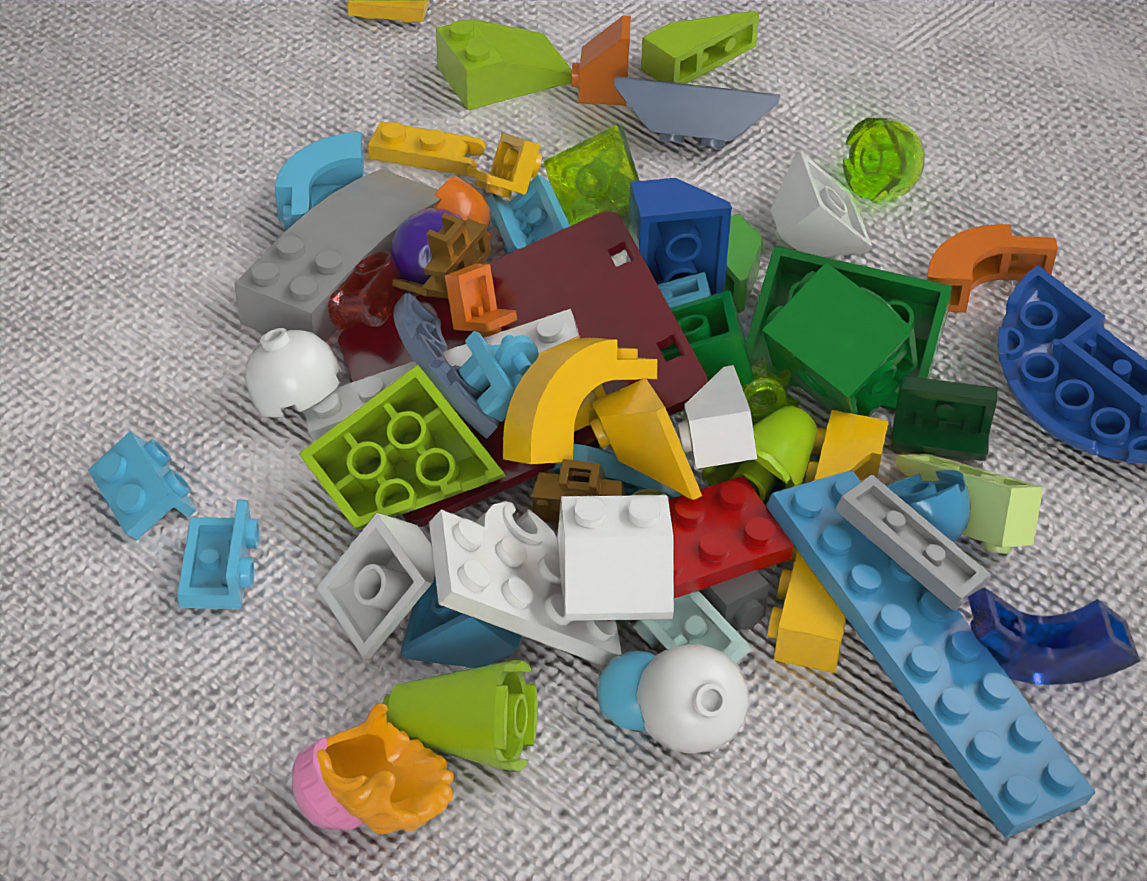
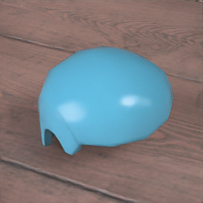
M629 651L614 657L600 674L597 684L600 711L622 729L641 732L646 730L643 724L645 721L641 715V705H637L636 692L642 672L656 656L650 652Z

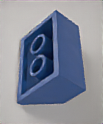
M677 178L630 182L628 232L657 285L705 272L711 295L724 292L732 213L730 202ZM627 255L626 262H631Z

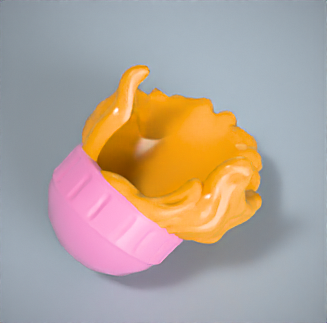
M378 703L372 707L366 720L358 726L330 737L321 738L298 753L292 768V790L299 809L316 826L329 830H351L366 824L372 831L381 835L398 830L414 831L420 826L425 825L428 820L442 813L453 799V791L450 784L453 782L454 774L451 770L446 769L447 760L444 757L437 755L432 749L424 748L419 738L410 740L406 732L399 731L390 722L387 723L386 712L388 707L385 704Z

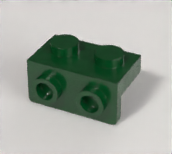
M901 375L894 413L891 447L898 450L985 461L988 455L989 433L997 404L998 388Z

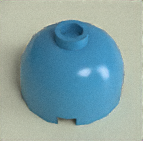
M956 470L936 471L938 481H922L921 474H917L886 485L952 542L957 540L967 528L971 504L964 474Z

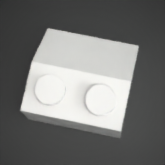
M561 496L557 542L565 621L673 619V530L668 496Z

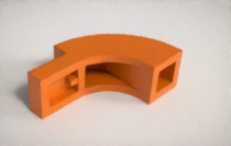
M1010 224L984 225L967 229L950 237L937 248L930 260L926 280L951 285V301L948 312L966 313L970 292L980 284L994 280L1021 281L1037 265L1052 275L1058 250L1056 238L1012 236Z

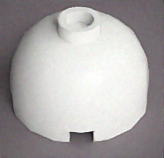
M277 328L263 335L260 339V344L251 353L246 363L245 383L256 410L262 416L276 418L284 416L280 408L295 404L298 412L324 400L338 387L340 382L336 375L337 373L342 375V369L329 345L312 332L302 330L287 331L285 328Z
M701 644L676 646L656 655L642 672L636 692L637 705H641V715L645 721L643 724L647 732L662 746L688 754L713 751L731 741L743 726L749 707L748 685L739 666L723 652Z

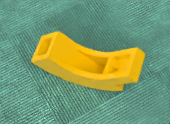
M577 338L548 350L529 367L518 383L510 400L504 425L503 459L527 464L562 463L563 459L573 460L574 424L579 407L585 397L595 387L607 381L644 378L657 379V359L638 358V348H617V339Z

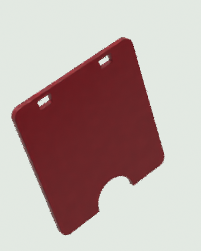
M611 211L598 213L487 263L491 267L497 309L516 310L517 320L502 326V331L571 309L580 338L617 339V348H638V358L657 359V379L647 380L665 406L669 416L685 409L684 404L708 382L701 364L623 220L617 213ZM625 250L631 262H626L616 267L611 257ZM421 294L414 296L415 299L441 320V333L448 346L447 350L466 344L465 340L473 331L453 329L449 299L429 297ZM395 305L346 327L339 335L338 343L352 382L414 361L397 331L394 321ZM675 343L681 357H676L666 362L660 350ZM642 379L611 380L602 383V386L608 395ZM455 410L505 473L506 477L402 514L406 522L418 525V527L429 525V522L440 510L451 514L531 479L537 476L539 472L553 469L555 463L527 464L504 460L503 436L505 419L499 422L495 431L486 439ZM591 425L574 432V444L586 445L596 449L600 447Z

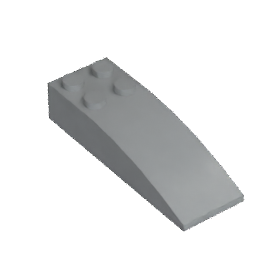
M379 169L356 179L332 193L288 228L234 283L240 324L265 334L277 328H285L287 331H308L326 342L393 268L391 263V241L397 227L410 215L418 213V211L425 209V207L433 208L440 200V198L434 195L438 189Z

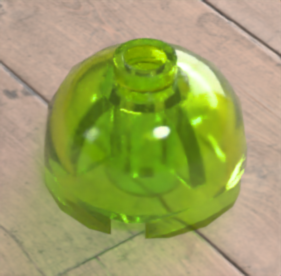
M865 118L857 123L847 136L845 145H851L849 159H843V171L847 184L859 198H865L866 196L870 201L898 199L910 192L921 179L925 166V151L922 140L916 131L906 123L893 118Z

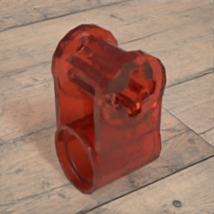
M380 251L362 259L355 266L354 271L332 293L329 298L328 312L332 323L336 327L350 329L358 323H364L369 327H380L385 324L388 317L392 314L395 304L405 293H410V291L391 285L393 278L403 279L390 252Z

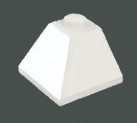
M802 152L796 154L771 208L776 224L774 233L779 242L787 249L794 248L800 252L822 257L861 254L870 251L873 247L852 193Z
M376 513L317 586L318 591L362 658L370 659L433 583L435 568L432 545L418 525Z

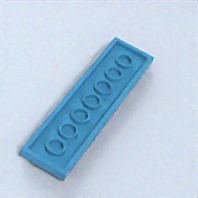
M852 470L772 493L766 507L1004 838H1008L1088 803L1096 793L958 609L953 612L835 510L841 497L861 483Z

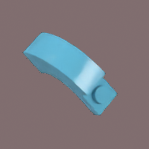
M361 132L338 134L313 142L292 155L282 166L275 182L278 220H284L285 231L332 193L364 176Z

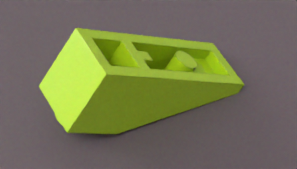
M748 11L671 22L642 37L641 70L657 81L687 84L756 47L759 13Z

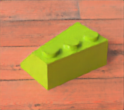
M418 364L299 453L300 457L356 531L365 528L376 513L394 518L506 477L505 473Z

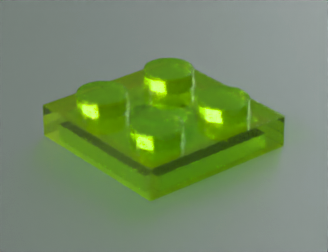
M618 125L543 161L549 182L570 226L601 212L611 211L619 216L629 212L630 182L640 180L624 130Z

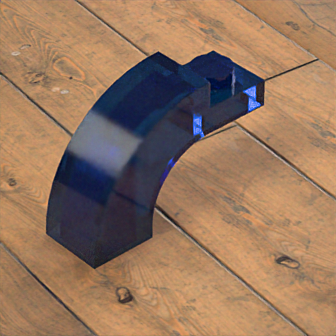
M986 587L968 596L973 619L970 622L973 634L989 650L1010 679L1042 685L1073 684L1102 678L1140 662L1127 620L1098 599L1080 609L1065 614L1037 616L1019 611Z

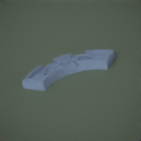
M405 293L394 307V321L403 344L415 363L421 367L447 402L487 439L498 427L500 421L486 415L477 403V400L484 392L471 387L465 382L458 371L461 367L457 365L451 366L446 360L443 353L448 349V346L441 333V320L410 293Z

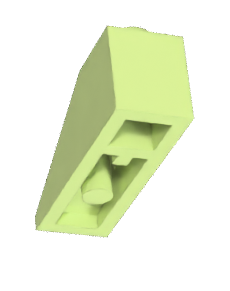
M931 454L897 455L896 465L907 477L921 474L922 481H938L936 471L956 470L964 474L969 491L971 510L967 528L962 535L982 541V549L995 553L1009 554L1012 552V547L1034 545L1043 491L1042 486Z

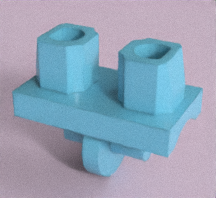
M473 331L465 340L472 352V356L458 371L465 382L481 392L491 383V386L477 400V403L486 415L502 422L506 418L510 400L518 383L538 358V348L534 341L526 336L514 337L507 335L502 338L499 345L486 344L481 334Z

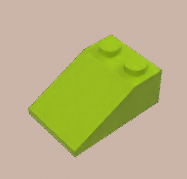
M476 19L459 20L450 25L436 28L437 67L467 110L571 83L572 69L544 33Z

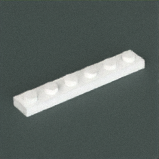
M568 309L483 339L486 344L499 345L502 338L507 335L514 337L526 336L534 341L538 352L541 353L576 336L580 338L572 311ZM467 344L443 353L451 366L457 365L460 367L472 356V352ZM415 361L337 387L324 400L306 409L308 432L313 441L315 442L416 366Z

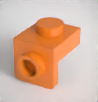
M475 263L445 275L454 330L476 331L484 338L502 332V326L517 320L516 310L497 309L490 264Z

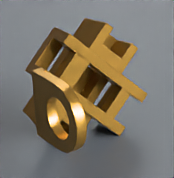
M444 213L441 216L443 228L439 232L429 230L426 233L432 260L424 268L425 275H431V277L424 285L398 278H393L391 285L424 296L448 299L445 275L475 263H483L492 252L486 225L469 218L465 221Z
M563 459L560 474L539 472L532 493V498L534 499L532 512L545 523L551 522L558 528L561 496H626L622 481L607 480L601 463Z

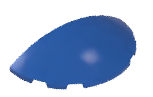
M1037 265L1019 282L1008 298L1006 314L1002 327H999L998 359L1002 365L1008 389L1029 417L1054 437L1070 446L1089 454L1128 463L1147 464V360L1104 328L1105 315Z

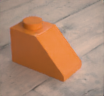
M621 16L582 46L580 63L573 62L571 86L579 87L578 103L626 106L625 99L614 87V80L618 76L628 77L631 16Z

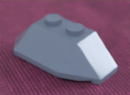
M622 76L615 77L614 87L650 132L660 133L659 140L683 143L684 136L700 138L699 145L724 147V140L733 141L777 106L780 101V94Z

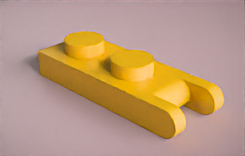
M380 121L368 144V158L469 176L465 174L467 167L477 168V163L473 159L465 157V155L481 156L486 149V143L480 138L442 132L437 129H424L396 122Z

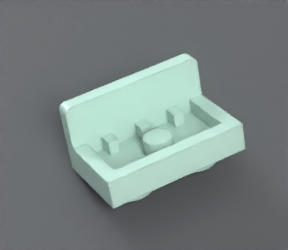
M699 591L674 599L673 619L638 620L632 626L652 649L660 643L667 650L676 646L701 644L723 652L736 664L752 650L749 644Z

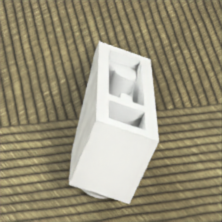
M734 365L723 367L684 404L687 421L677 423L680 444L684 453L692 452L696 469L757 459L749 405Z

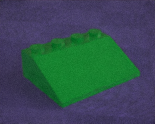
M778 246L773 247L746 340L754 377L799 387L772 365L762 329L769 314L777 306H785L796 294L800 281L812 271L816 273L827 262L860 288H866L884 299L900 315L902 320L914 328L918 366L908 376L930 378L950 307L951 285ZM899 386L880 407L895 411Z

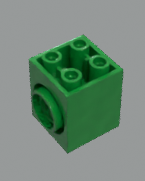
M827 262L816 273L812 271L800 281L796 294L785 306L779 305L769 314L762 329L772 365L830 412L831 410L870 417L900 385L901 375L908 376L918 366L914 328L902 320L900 315L884 299L866 288H860Z

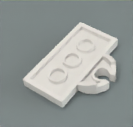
M501 502L493 504L476 522L461 518L444 510H440L429 522L439 605L603 666H607L614 657L622 655L616 620L565 621L557 537L552 529L535 513L528 509L515 523L513 513L516 509L513 503Z

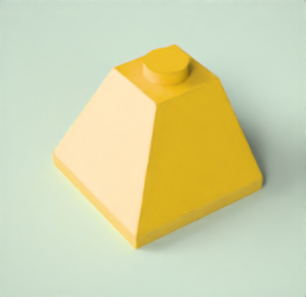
M646 378L591 402L598 418L589 421L601 449L610 446L617 460L692 500L702 496L667 410Z

